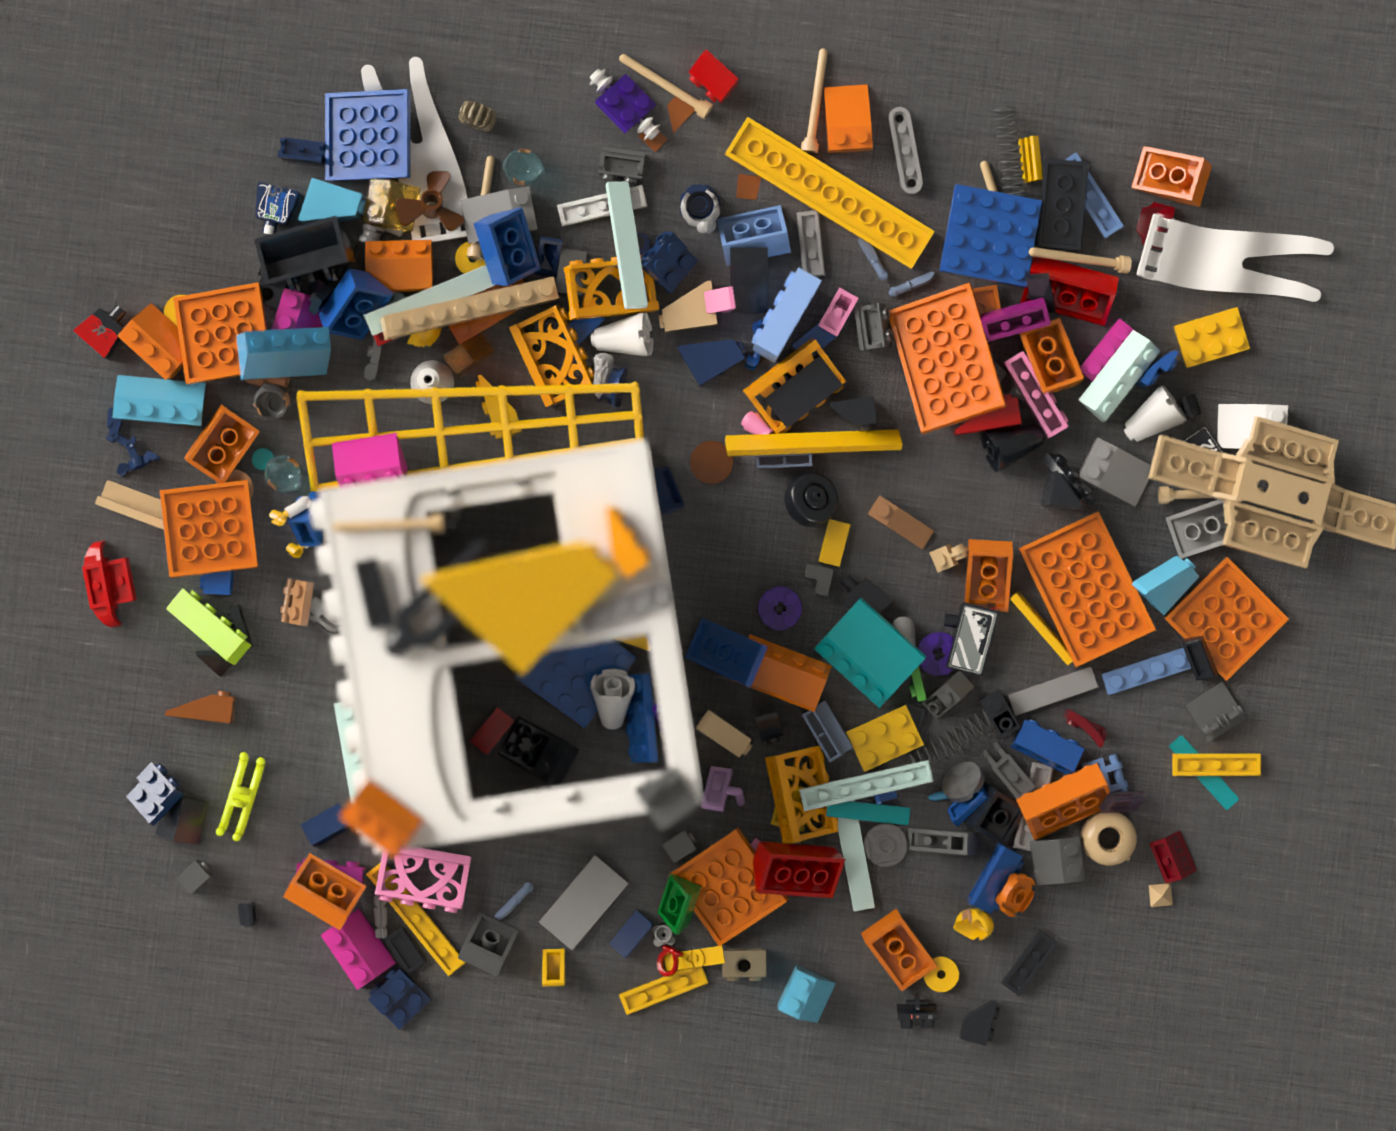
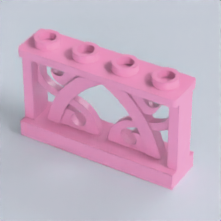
M418 847L403 849L398 857L394 859L396 869L386 872L389 854L386 852L382 853L375 895L379 896V900L392 902V898L399 899L401 904L414 906V902L422 903L423 908L434 910L436 906L445 907L444 911L450 913H457V910L463 909L472 860L470 856ZM412 858L415 860L414 867L404 869V866H410L407 864L408 859ZM424 859L429 860L431 872L440 880L431 887L420 891L412 884L406 873H412L419 869ZM439 863L444 865V869L440 870L445 873L444 876L435 870L436 865ZM459 865L464 866L461 885L451 879ZM392 874H398L400 877L395 878L391 882V884H398V889L395 891H390L385 886L386 878ZM447 883L453 884L458 891L457 897L451 901L443 898L444 892L451 893V890L445 886ZM405 887H406L407 890H408L413 896H411V895H405V894H401V893L405 890ZM436 893L438 900L428 899L427 897Z

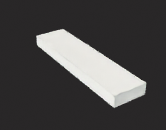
M643 186L631 187L630 194L633 210L647 207ZM607 193L557 205L562 227L610 216Z

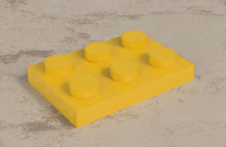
M1238 307L1173 326L1186 368L1250 349Z
M907 705L846 732L864 772L925 745Z

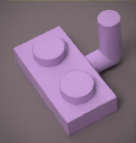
M711 766L701 803L702 809L723 812L728 795L735 796L737 805L743 806L745 804L743 790L730 786L733 776L732 769Z

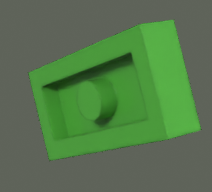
M918 666L910 675L913 684L909 685L912 698L916 697L919 702L927 699Z

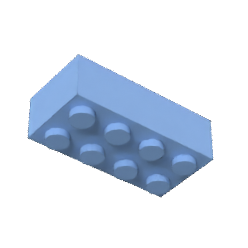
M800 268L797 269L796 273L791 271L784 285L786 287L785 292L780 290L773 304L775 306L774 311L769 309L762 322L765 325L764 328H758L752 338L751 343L754 344L752 349L754 352L773 363L776 362L821 283L820 279Z

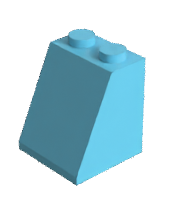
M311 178L298 220L303 224H308L336 215L340 222L359 220L361 215L365 216L369 203L366 202L367 198L361 193Z
M796 964L778 1002V1010L799 1020L818 1023L836 983Z

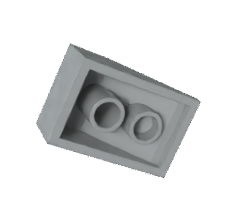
M529 186L460 200L468 244L479 242L474 222L488 215L519 207L523 208L530 233L538 229Z
M1096 438L1078 473V479L1136 507L1148 483L1151 465L1100 438Z
M1218 499L1166 517L1178 556L1181 559L1223 544L1227 528L1224 519L1223 500Z

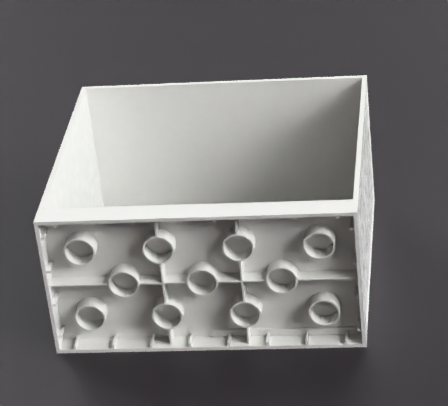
M646 440L319 490L321 501L310 502L314 529H324L327 539V546L317 547L321 574H332L334 591L324 592L326 613L328 619L339 618L341 636L331 637L333 659L335 664L346 663L348 681L338 683L340 704L342 710L353 708L355 725L345 728L346 744L349 755L360 753L362 770L352 773L354 795L370 779L424 819V822L404 849L649 812L640 802L635 787L649 784L666 771L470 801L449 665L501 658L503 656L487 641L446 647L444 634L430 647H412L401 657H392L387 654L385 641L396 631L397 613L426 587L421 577L426 574L435 573L428 528L336 532L332 528L336 522L427 519L426 511L554 492L562 544L583 540L588 544L591 541L600 550L598 555L603 560L608 557L616 565L612 556L606 508L608 506H612L613 509L617 507L625 518L622 520L626 528L630 526L636 533L638 538L635 541L639 547L644 545L651 555L648 558L651 563L628 579L625 578L616 565L614 570L618 573V576L586 609L660 580H664L671 601L585 634L578 617L574 621L575 627L566 629L547 650L648 635L669 769L672 767L676 769L699 804L702 803L704 791L651 449ZM529 479L530 485L516 486V481ZM459 490L460 496L446 498V492ZM377 557L393 625L369 630L354 562ZM436 594L408 619V626L418 636H424L442 619L439 597ZM578 795L579 801L565 803V797ZM508 806L509 812L495 814V808ZM360 833L363 845L374 844ZM374 844L375 854L385 852Z

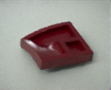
M1066 709L1063 717L1068 719L1066 723L1077 729L1078 727L1083 729L1097 746L1102 748L1106 739L1107 729Z

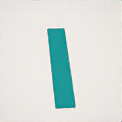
M1182 735L1169 745L1175 754H1199ZM1196 776L1226 810L1239 800L1237 795L1219 776Z
M847 801L827 806L826 816L908 825L910 808Z

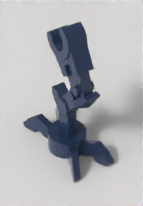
M110 407L107 418L109 436L105 438L111 443L118 442L124 445L131 457L128 464H119L116 473L125 476L127 471L132 472L150 464L152 460L155 462L159 461L161 458L150 451H147L144 456H138L135 449L136 437L133 436L129 441L119 435L124 420L114 419L113 408Z

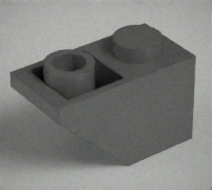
M959 670L934 691L927 700H924L922 704L938 719L962 700L974 686Z

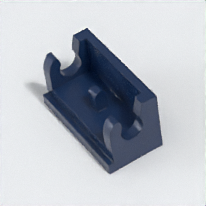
M286 137L280 138L281 147L278 150L277 156L280 159L324 165L325 142Z
M340 803L301 824L311 846L317 848L352 828L339 818L345 810L344 807H341Z

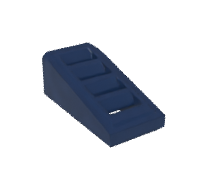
M655 468L654 476L661 514L674 513L685 507L670 468Z

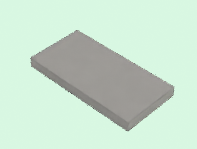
M595 855L539 923L568 948L573 950L629 883Z

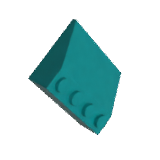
M862 598L850 608L814 648L815 651L879 708L926 658L918 648Z

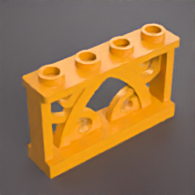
M613 257L611 261L604 262L603 258L591 259V263L584 264L583 260L570 261V265L563 268L570 309L569 320L652 313L659 310L654 279L643 269L648 303L646 308L625 309L622 290L616 297L615 305H611L609 298L603 292L596 290L599 283L608 274L620 281L617 257ZM595 269H601L596 275L592 271ZM578 272H585L587 274L586 280L580 278L583 284L588 285L586 289L578 286L575 281ZM577 292L584 293L581 308H579ZM593 295H597L602 298L601 305L596 304L595 301L597 298L593 297Z
M555 305L509 327L535 386L568 384L569 382L566 380L567 375L572 379H577L574 376L575 370H579L583 375V380L579 385L593 384L595 371L592 367H588L586 359H588L583 347H579L576 341L578 339L577 332L573 327L570 328L567 321L569 315L564 307L561 308L560 305ZM548 317L556 318L559 324L558 328L554 330L552 323H550L547 329L548 333L544 332L543 325ZM538 322L539 332L525 333V327ZM564 333L566 339L560 337V335ZM538 340H541V350L539 352H535L533 350V345H539ZM546 340L566 349L565 360L560 371L550 364L540 365L538 361L545 354ZM574 357L578 364H572ZM550 369L556 373L557 377L555 378L552 374L551 378H547L545 373ZM554 394L540 395L545 407H551L565 400V394H560L556 397Z
M814 338L808 340L743 390L775 434L779 432L783 434L792 426L786 428L781 420H774L771 417V407L768 405L765 411L755 396L760 393L763 397H768L777 390L772 388L774 382H779L781 386L786 383L783 376L785 373L788 372L790 375L795 376L798 364H802L804 369L813 362L812 353L814 351L819 354L842 385L846 382ZM841 386L833 394H836L839 391H841L844 388V386ZM826 399L819 403L816 408L825 403ZM809 412L805 414L803 417H801L798 421L804 419L809 414Z
M813 746L765 757L783 843H796L838 832V818L826 816L827 806L804 811L801 803L792 800L791 794L797 789L799 779L809 787L829 783V776L824 764L825 756L821 747ZM795 757L793 767L785 766V759ZM802 757H808L811 769L807 768V762L803 763L801 770L799 769ZM788 779H790V781H793L791 787L789 786ZM794 807H797L800 812H797V814H795ZM820 814L823 826L816 828L812 825L810 819L812 818L813 821L820 822L818 820V815ZM806 824L811 832L800 834L799 828Z

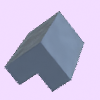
M812 453L756 455L757 469L812 467Z
M825 700L817 704L815 712L807 710L802 713L804 720L829 762L853 748Z

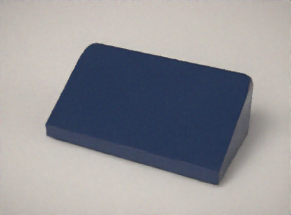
M636 910L609 944L626 959L654 923Z

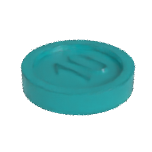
M260 448L253 453L252 463L259 470H267L273 465L274 456L270 450Z

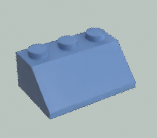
M781 205L717 219L726 266L730 265V247H768V257L791 252Z

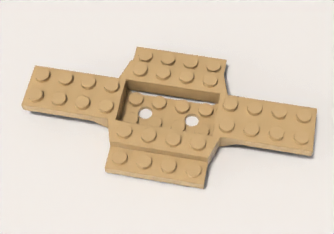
M1259 416L1254 417L1250 437L1244 441L1236 456L1160 435L1158 438L1148 479L1223 500L1224 519L1227 528L1222 545L1301 568L1308 567L1312 547L1322 530L1390 550L1396 549V504L1349 491L1335 485L1334 458L1339 440ZM1260 480H1265L1268 483V490L1264 493L1260 492L1257 488ZM1301 492H1306L1309 495V501L1305 505L1301 504L1298 500V495ZM1244 500L1258 505H1262L1268 508H1272L1302 518L1313 520L1312 524L1304 522L1298 519H1294L1274 512L1263 510L1257 507L1240 503V501Z

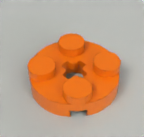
M1012 873L1009 875L1007 883L996 896L995 901L999 904V909L1010 917H1015L1016 915L1014 914L1018 911L1024 912L1034 897L1035 892L1032 890V884L1035 886L1034 880L1025 874L1017 875Z

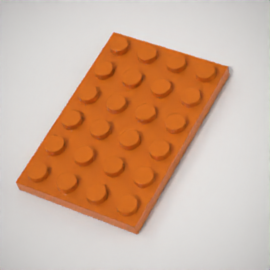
M970 283L889 310L890 324L922 434L1006 407L990 347L982 327L980 312Z
M1099 511L1018 549L1075 668L1156 631L1137 589L1132 585L1133 581Z

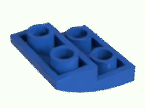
M1174 350L1155 361L1142 374L1136 384L1142 388L1148 385L1151 386L1155 383L1160 373L1163 374L1173 370L1179 360L1176 358L1178 352Z

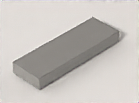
M816 210L796 212L802 270L814 277L825 276L819 212Z

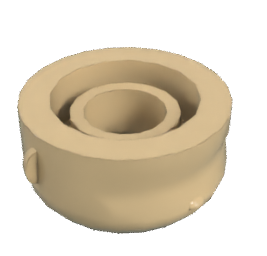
M1102 810L1091 815L1085 821L1080 833V841L1084 852L1090 859L1101 865L1114 866L1130 860V856L1136 847L1137 834L1132 822L1126 816L1117 811ZM1105 828H1114L1119 834L1118 843L1112 848H1104L1099 843V834Z

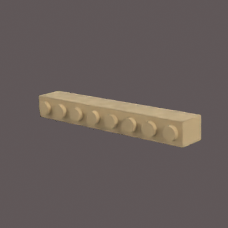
M549 277L385 315L380 318L386 341L553 302L559 296L554 277Z

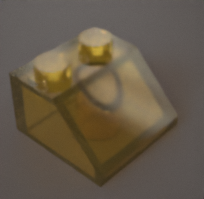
M371 179L363 221L378 228L413 231L415 221L408 226L400 224L395 209V202L399 198L419 200L421 189L392 180Z

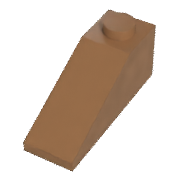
M880 495L867 513L868 516L922 550L934 532Z

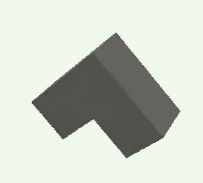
M806 564L804 577L817 580L814 594L828 596L834 569Z

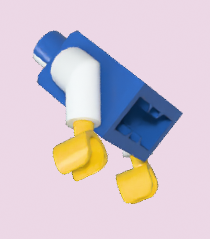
M312 491L309 493V496H299L295 503L286 507L282 513L273 510L269 514L274 519L272 523L278 526L284 525L287 517H289L288 523L299 545L292 542L286 547V551L294 558H300L304 548L321 546L324 529H314L310 511V502L321 501L318 492Z

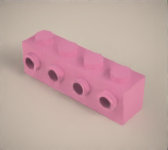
M1022 351L1003 363L1004 368L1038 425L1044 431L1046 438L1048 439L1067 428L1068 418L1062 410L1059 411L1056 407L1057 400L1053 393H1042L1028 355H1025Z

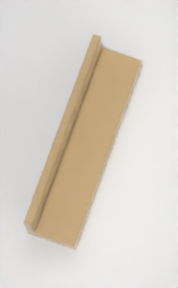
M109 480L106 482L102 495L97 496L96 505L164 530L161 499Z

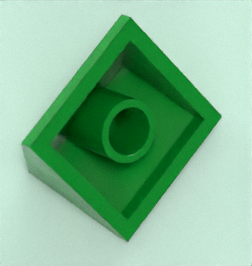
M670 874L657 913L675 934H680L690 923L702 886Z

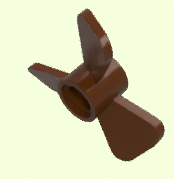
M430 172L427 175L428 190L422 194L421 200L407 198L396 200L395 209L401 225H410L422 214L430 219L438 217L444 228L448 231H454L464 224V217L443 207V196L441 193L450 180L449 172ZM429 202L437 203L435 206L427 205Z

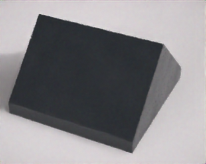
M182 796L159 820L156 835L172 841L199 844L209 802Z

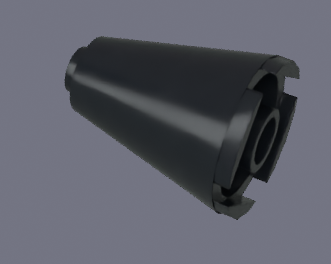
M1037 425L988 429L981 433L983 449L987 448L989 454L985 457L995 472L1005 470L1042 446L1043 440H1045L1044 431L1041 427L1038 428Z

